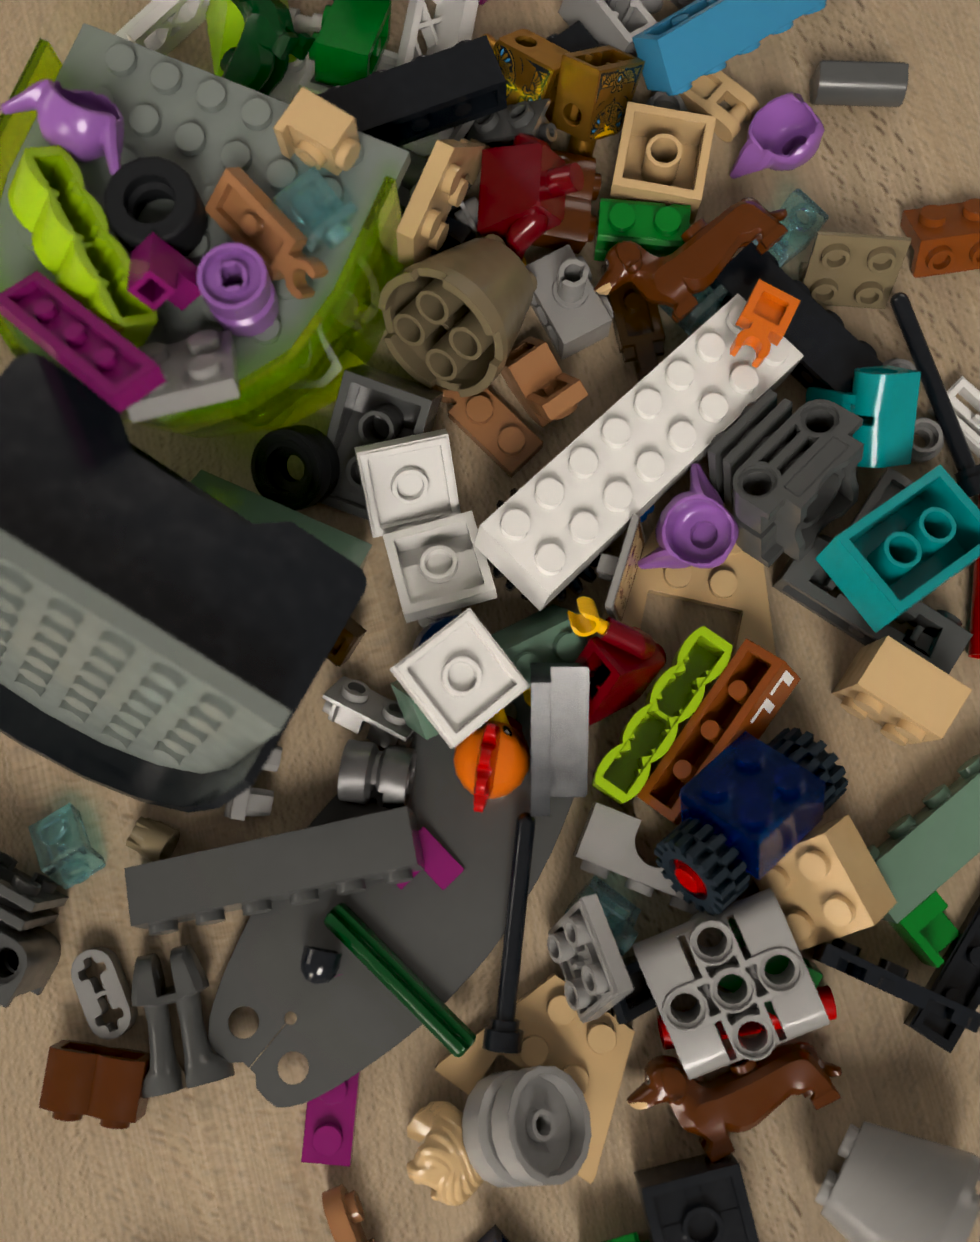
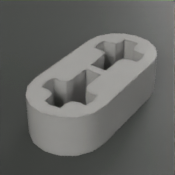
M105 947L92 948L79 954L72 963L71 978L88 1025L99 1038L107 1040L118 1038L133 1027L138 1014L137 1007L132 1006V992L120 960L115 952ZM91 957L95 963L104 962L106 965V971L100 974L104 987L103 991L97 977L88 978L85 969L92 966ZM104 995L107 996L112 1009L121 1007L124 1016L117 1020L118 1028H116L113 1022L105 1023L102 1014L109 1010Z

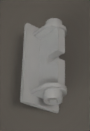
M346 676L340 678L323 694L322 698L326 702L322 711L329 714L328 720L356 734L362 731L364 723L367 722L371 726L366 739L385 749L388 745L410 747L413 737L410 735L414 730L406 725L397 701H392L371 690L365 683Z

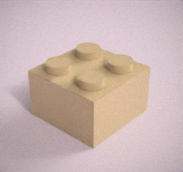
M628 101L609 199L665 203L666 206L671 204L691 205L690 224L693 225L702 201L716 117Z
M887 635L859 649L832 694L842 700L840 706L849 714L862 720L869 717L882 726L880 732L886 738L899 745L906 746L907 743L912 745L942 739L972 689Z
M849 814L774 844L746 865L760 892L768 888L772 889L799 951L874 926L897 904L895 897Z

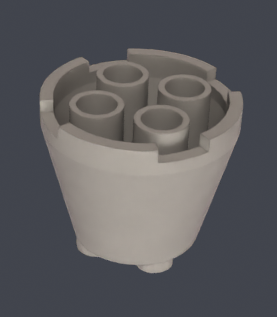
M864 1121L860 1128L850 1124L837 1153L845 1158L839 1173L829 1168L815 1199L817 1203L823 1206L821 1215L849 1242H967L980 1212V1195L975 1189L977 1182L980 1181V1157L971 1152Z

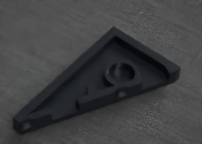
M839 938L833 939L831 944L824 942L817 945L812 959L972 1032H978L980 1027L979 1012L907 980L908 969L881 957L878 965H874L859 958L861 948Z

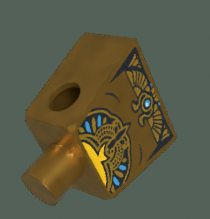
M519 29L499 37L498 40L489 33L482 35H487L506 80L507 105L549 98L551 103L545 113V117L549 123H552L562 55L571 52L527 29Z
M610 45L562 55L552 123L557 129L571 135L567 148L568 153L592 157L598 139L619 133L624 123L627 102L632 101L644 68V60Z

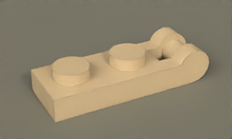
M722 71L700 76L692 81V87L688 91L679 94L685 106L693 113L716 117L714 133L725 142H731L741 131L740 124L743 121H749L760 108L759 102L750 92ZM723 100L731 105L732 109L729 112L719 106Z

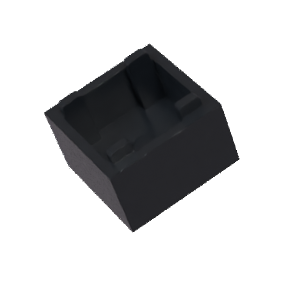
M732 1153L714 1163H711L707 1154H702L634 1172L651 1242H759L741 1168Z

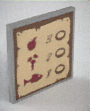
M632 514L620 556L616 557L601 553L596 572L599 573L598 578L612 582L604 607L609 617L620 622L623 619L638 569V561L641 559L645 545L640 516Z

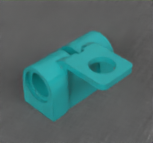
M889 365L862 367L854 369L852 392L844 393L817 386L807 389L805 403L816 399L829 400L863 419L862 426L853 434V438L864 444L863 458L858 463V467L885 468L911 464L921 371Z

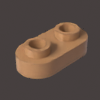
M341 1184L322 1193L324 1213L335 1242H376L374 1238L366 1239L360 1223L365 1220L364 1210L355 1190L348 1193L346 1187Z

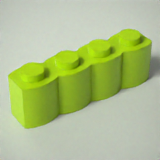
M60 145L25 148L8 190V201L16 218L32 233V245L38 259L48 271L56 276L55 284L135 347L143 346L158 321L157 309L153 311L127 291L130 268L129 256L122 245L108 233V222L105 213L95 198L84 189V180L79 166Z
M705 626L698 628L687 637L676 651L671 668L666 670L649 690L645 706L639 709L625 724L621 731L618 745L611 749L598 763L592 777V786L618 805L631 800L641 791L649 777L651 763L660 759L670 749L676 738L678 725L697 710L703 699L705 686L716 679L727 666L732 653V644Z

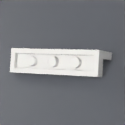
M152 0L115 35L168 55L206 20V11L210 0Z
M409 0L395 67L411 62L414 58L422 55L417 41L418 30L422 31L428 48L426 55L451 48L461 41L471 40L479 0H432L437 4L434 19L432 20L425 0ZM454 127L403 146L423 157L431 154L437 140L450 137Z

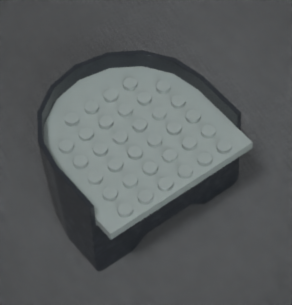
M26 353L19 355L0 375V732L21 746L72 773L138 801L187 813L219 809L255 783L363 596L367 586L366 576L357 564L292 521L256 524L248 521L130 443L120 413L87 385L38 354Z

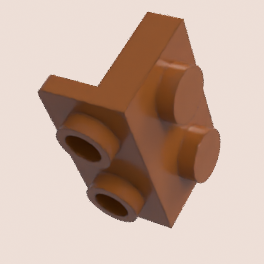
M979 198L969 199L966 202L946 205L931 204L918 209L903 210L900 226L906 237H911L910 244L915 251L911 272L915 278L980 269Z

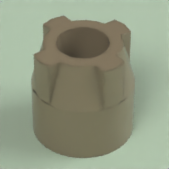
M141 816L127 839L126 846L137 851L141 856L152 862L168 859L177 846L180 832L160 821Z

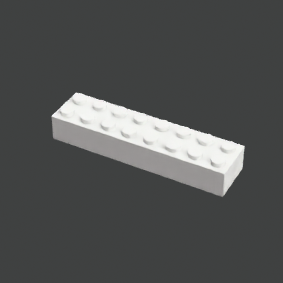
M738 293L480 524L473 545L539 611L628 529L632 514L641 517L690 471L692 464L698 463L707 455L709 445L716 435L726 432L739 420L742 411L751 402L756 403L769 389L775 391L804 357L784 336L777 346L770 343L769 354L757 368L752 366L756 352L751 346L743 345L735 357L730 355V347L733 341L744 330L735 325L747 302Z

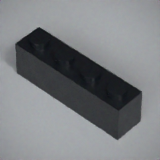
M487 35L473 40L461 41L451 48L431 55L418 56L411 62L386 71L379 70L373 72L366 78L343 86H333L317 95L353 116L356 121L357 131L397 147L507 108L506 80Z
M753 242L740 251L710 285L706 296L720 309L737 293L747 301L759 279L801 300L784 337L804 355L791 372V375L806 389L817 386L844 393L852 392L854 369L884 365L877 358V353L871 345L865 341L857 340L844 328L842 319L831 310H825L812 298L807 286L799 280L790 278L779 267L778 261L770 252L767 251L761 256Z

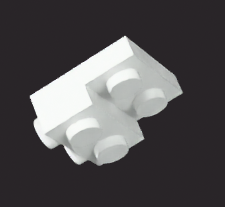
M472 510L464 513H448L441 516L438 520L420 525H404L397 528L394 532L383 535L406 623L498 598L487 558L473 545L478 528Z

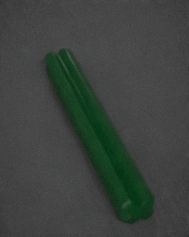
M339 903L326 915L324 920L325 926L455 1057L459 1058L464 1055L474 1044L476 1035L346 904Z

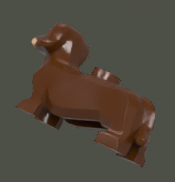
M751 197L743 198L727 208L709 224L703 218L695 222L681 235L685 243L672 254L665 257L654 256L633 241L618 242L607 252L605 257L606 272L593 290L599 295H609L622 285L630 282L649 303L667 305L672 308L671 318L675 324H678L696 309L695 306L699 304L693 294L706 290L716 280L739 248L746 247L756 239L758 241L756 250L762 256L784 237L788 230L779 222L786 218L788 215L786 209L770 212L758 200Z
M808 1042L780 1045L774 1048L770 1055L761 1060H739L728 1065L729 1071L706 1082L697 1079L689 1080L680 1060L672 1056L660 1055L648 1062L644 1069L645 1081L627 1098V1102L634 1109L638 1110L651 1108L660 1103H669L679 1124L687 1132L700 1136L699 1142L704 1152H706L711 1163H714L735 1152L730 1139V1133L746 1132L754 1128L791 1095L802 1094L805 1098L812 1095L810 1101L816 1110L840 1099L839 1092L829 1077L841 1076L842 1070L834 1064L824 1062L815 1048Z

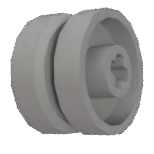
M534 1066L520 1070L494 1072L479 1080L467 1097L462 1116L463 1144L470 1164L480 1177L498 1188L561 1185L577 1175L587 1158L591 1140L590 1112L583 1092L573 1078L555 1066Z

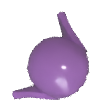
M48 78L32 84L20 94L1 104L0 110L5 115L37 110L42 137L50 146L60 145L74 160L87 163L105 156L111 175H114L121 168L124 119L116 104L111 103L105 95L96 94L93 91L62 88L59 81L53 83Z
M789 92L776 97L755 114L749 125L747 142L742 147L730 171L732 179L767 168L776 171H791L805 164L815 155L825 130L820 118L805 103L800 94Z
M694 463L690 466V491L681 492L674 496L661 511L655 528L656 540L659 546L638 561V566L641 569H678L690 566L707 569L720 566L729 556L739 537V528L733 515L724 507L721 497L709 482L700 464Z

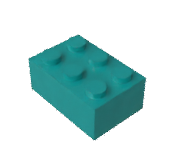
M940 464L838 534L820 552L815 560L873 631L877 633L980 558V510Z

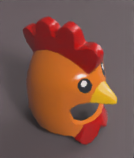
M504 708L459 743L454 750L455 773L462 786L474 795L475 812L483 813L488 799L509 795L522 784L529 771L531 755L528 743L522 732V725L509 715H506Z

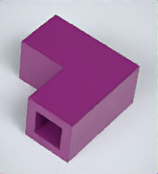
M152 232L131 252L127 291L153 311L158 309L166 300L183 311L201 295L196 282L198 267Z
M423 826L418 833L425 865L424 871L444 891L465 869ZM420 871L413 872V877H415ZM410 881L396 884V886L402 890Z

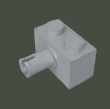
M563 0L558 13L569 27L580 21L601 47L610 45L638 58L632 37L657 23L651 14L657 13L662 9L663 0Z
M569 244L526 265L527 270L531 271L537 280V289L533 293L531 307L561 360L608 337L612 318L614 317L611 304L605 295H598L594 292V287L590 282L592 281V274L586 260L582 256L576 257Z

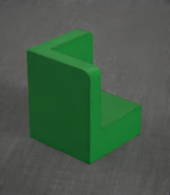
M934 891L898 924L888 922L923 964L935 968L940 967L945 962L938 953L959 936L958 929L943 913L948 904L937 891Z

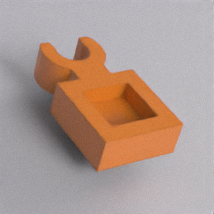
M759 279L735 324L744 330L733 341L730 347V355L735 357L743 345L751 346L756 352L752 366L755 368L759 367L770 352V343L777 346L783 338L801 300Z

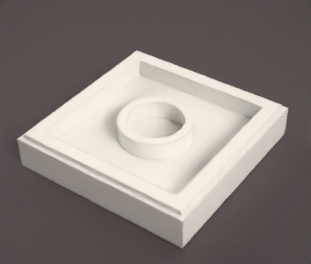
M446 429L354 447L370 531L373 538L394 532L397 528L404 525H420L438 520L441 516L448 513H461L449 435Z
M470 607L389 669L450 748L456 747L530 687Z

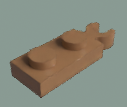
M240 167L226 168L204 210L235 243H241L253 248L260 255L272 281L285 279L288 291L297 299L313 297L316 292L308 285L305 273L312 279L326 277L328 270L319 258L314 256L307 257L302 252L308 238Z
M436 384L432 387L443 392L441 402L454 405L448 411V417L511 478L543 448V441L487 388L476 395L460 397L457 391L446 390Z

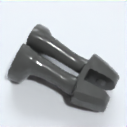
M191 944L179 946L171 950L170 963L174 980L173 986L166 987L162 964L156 953L138 956L135 962L131 994L132 1006L144 1007L148 1024L150 1068L143 1081V1099L169 1094L186 1087H197L235 1075L233 1063L227 1062L223 1057L214 1053L208 1041L203 1017L201 991L209 987V983L201 962ZM176 1003L183 1042L185 1073L178 1063L175 1052L168 1004Z

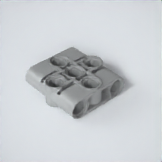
M771 888L730 904L719 915L715 914L712 916L708 915L706 910L704 912L699 911L688 922L632 945L640 968L689 1080L742 1059L752 1061L764 1059L771 1054L776 1045L830 1024L825 1008ZM731 915L734 916L746 946L739 948L726 918ZM708 927H716L723 931V937L716 946L704 947L697 942L700 932ZM682 935H685L697 966L692 968L678 938ZM772 956H787L789 962L783 972L769 974L764 971L766 962ZM728 974L739 975L743 978L742 985L735 992H722L717 988L722 977ZM682 993H688L695 996L697 1002L692 1009L682 1012L671 1006L674 997ZM767 1001L771 1002L782 1027L778 1031H775L764 1003ZM718 1021H721L733 1047L731 1050L727 1051L716 1026ZM755 1021L763 1025L759 1035L754 1038L746 1039L738 1035L740 1027L746 1022Z

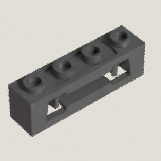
M819 534L814 547L799 562L791 557L772 587L864 646L888 635L947 674L950 673L973 636L972 633L961 627L962 622L955 615L944 610L935 611L921 601L894 620L901 625L907 622L914 626V629H907L905 634L888 624L875 633L845 596L839 593L835 598L827 593L828 590H834L836 584L815 560L820 552L833 540V538L827 535Z

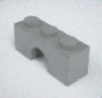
M594 802L573 853V856L583 859L580 869L607 879L609 871L627 877L624 887L648 897L652 896L655 888L672 895L669 905L690 914H696L698 910L695 907V903L688 904L683 899L684 894L680 890L676 893L671 887L673 882L670 879L664 878L661 873L664 868L648 865L639 857L635 847V837L642 820Z

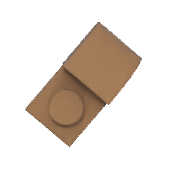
M532 336L527 337L511 349L505 366L501 371V375L513 395L528 415L542 428L553 420H560L572 414L577 409V404L588 396L580 379L562 372L546 341Z

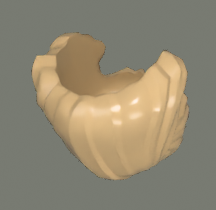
M430 1101L426 1107L419 1109L407 1125L408 1138L417 1142H421L425 1138V1142L418 1147L414 1159L406 1165L409 1179L413 1180L414 1184L431 1187V1198L433 1200L440 1201L448 1206H460L478 1190L484 1180L470 1164L463 1144V1113L449 1102Z

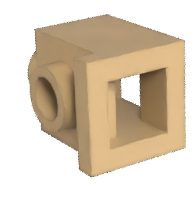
M304 87L299 90L273 127L282 155L291 159L294 153H296L302 162L315 170H320L323 167L334 175L339 176L342 170L348 171L352 168L360 153L361 145L355 118Z

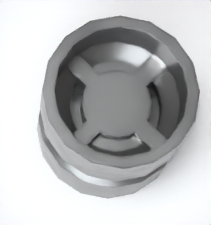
M349 739L345 745L340 763L338 800L367 804L371 798H375L380 807L395 809L408 806L415 777L416 750L388 745L384 751H379L376 743Z

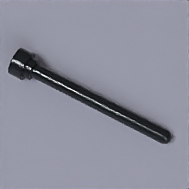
M903 292L895 293L891 297L890 304L917 371H921L920 379L958 470V473L954 474L957 484L968 497L980 494V464L976 465L909 297Z
M528 812L521 813L516 820L496 1016H492L490 1018V1025L485 1026L483 1037L484 1049L507 1054L522 1052L524 1032L519 1029L520 1020L515 1019L536 822L534 816H531V813Z

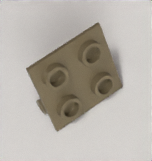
M818 231L809 261L801 262L799 280H803L802 283L810 290L812 298L820 305L885 309L910 246L911 237Z

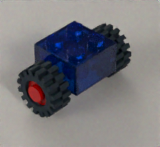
M789 727L782 730L768 744L745 731L680 789L682 822L661 840L654 849V854L658 856L655 859L657 866L664 868L661 873L665 879H670L673 882L671 887L677 893L680 890L684 894L683 899L688 904L694 902L697 910L701 912L706 910L708 915L714 916L715 914H721L748 888L749 883L747 882L750 880V874L757 880L765 876L823 819V814L847 790L845 787L848 785V779L842 777L846 771L843 766L835 764L839 758L834 752L828 754L824 750L827 744L822 740L818 743L814 742V734L806 731L802 735L801 729L795 727L791 730Z

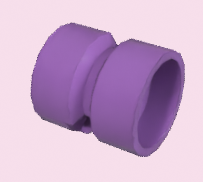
M225 243L212 248L203 256L197 268L196 282L217 323L225 331L231 329L232 334L237 337H252L268 329L278 315L279 298L260 255L253 248L244 244Z

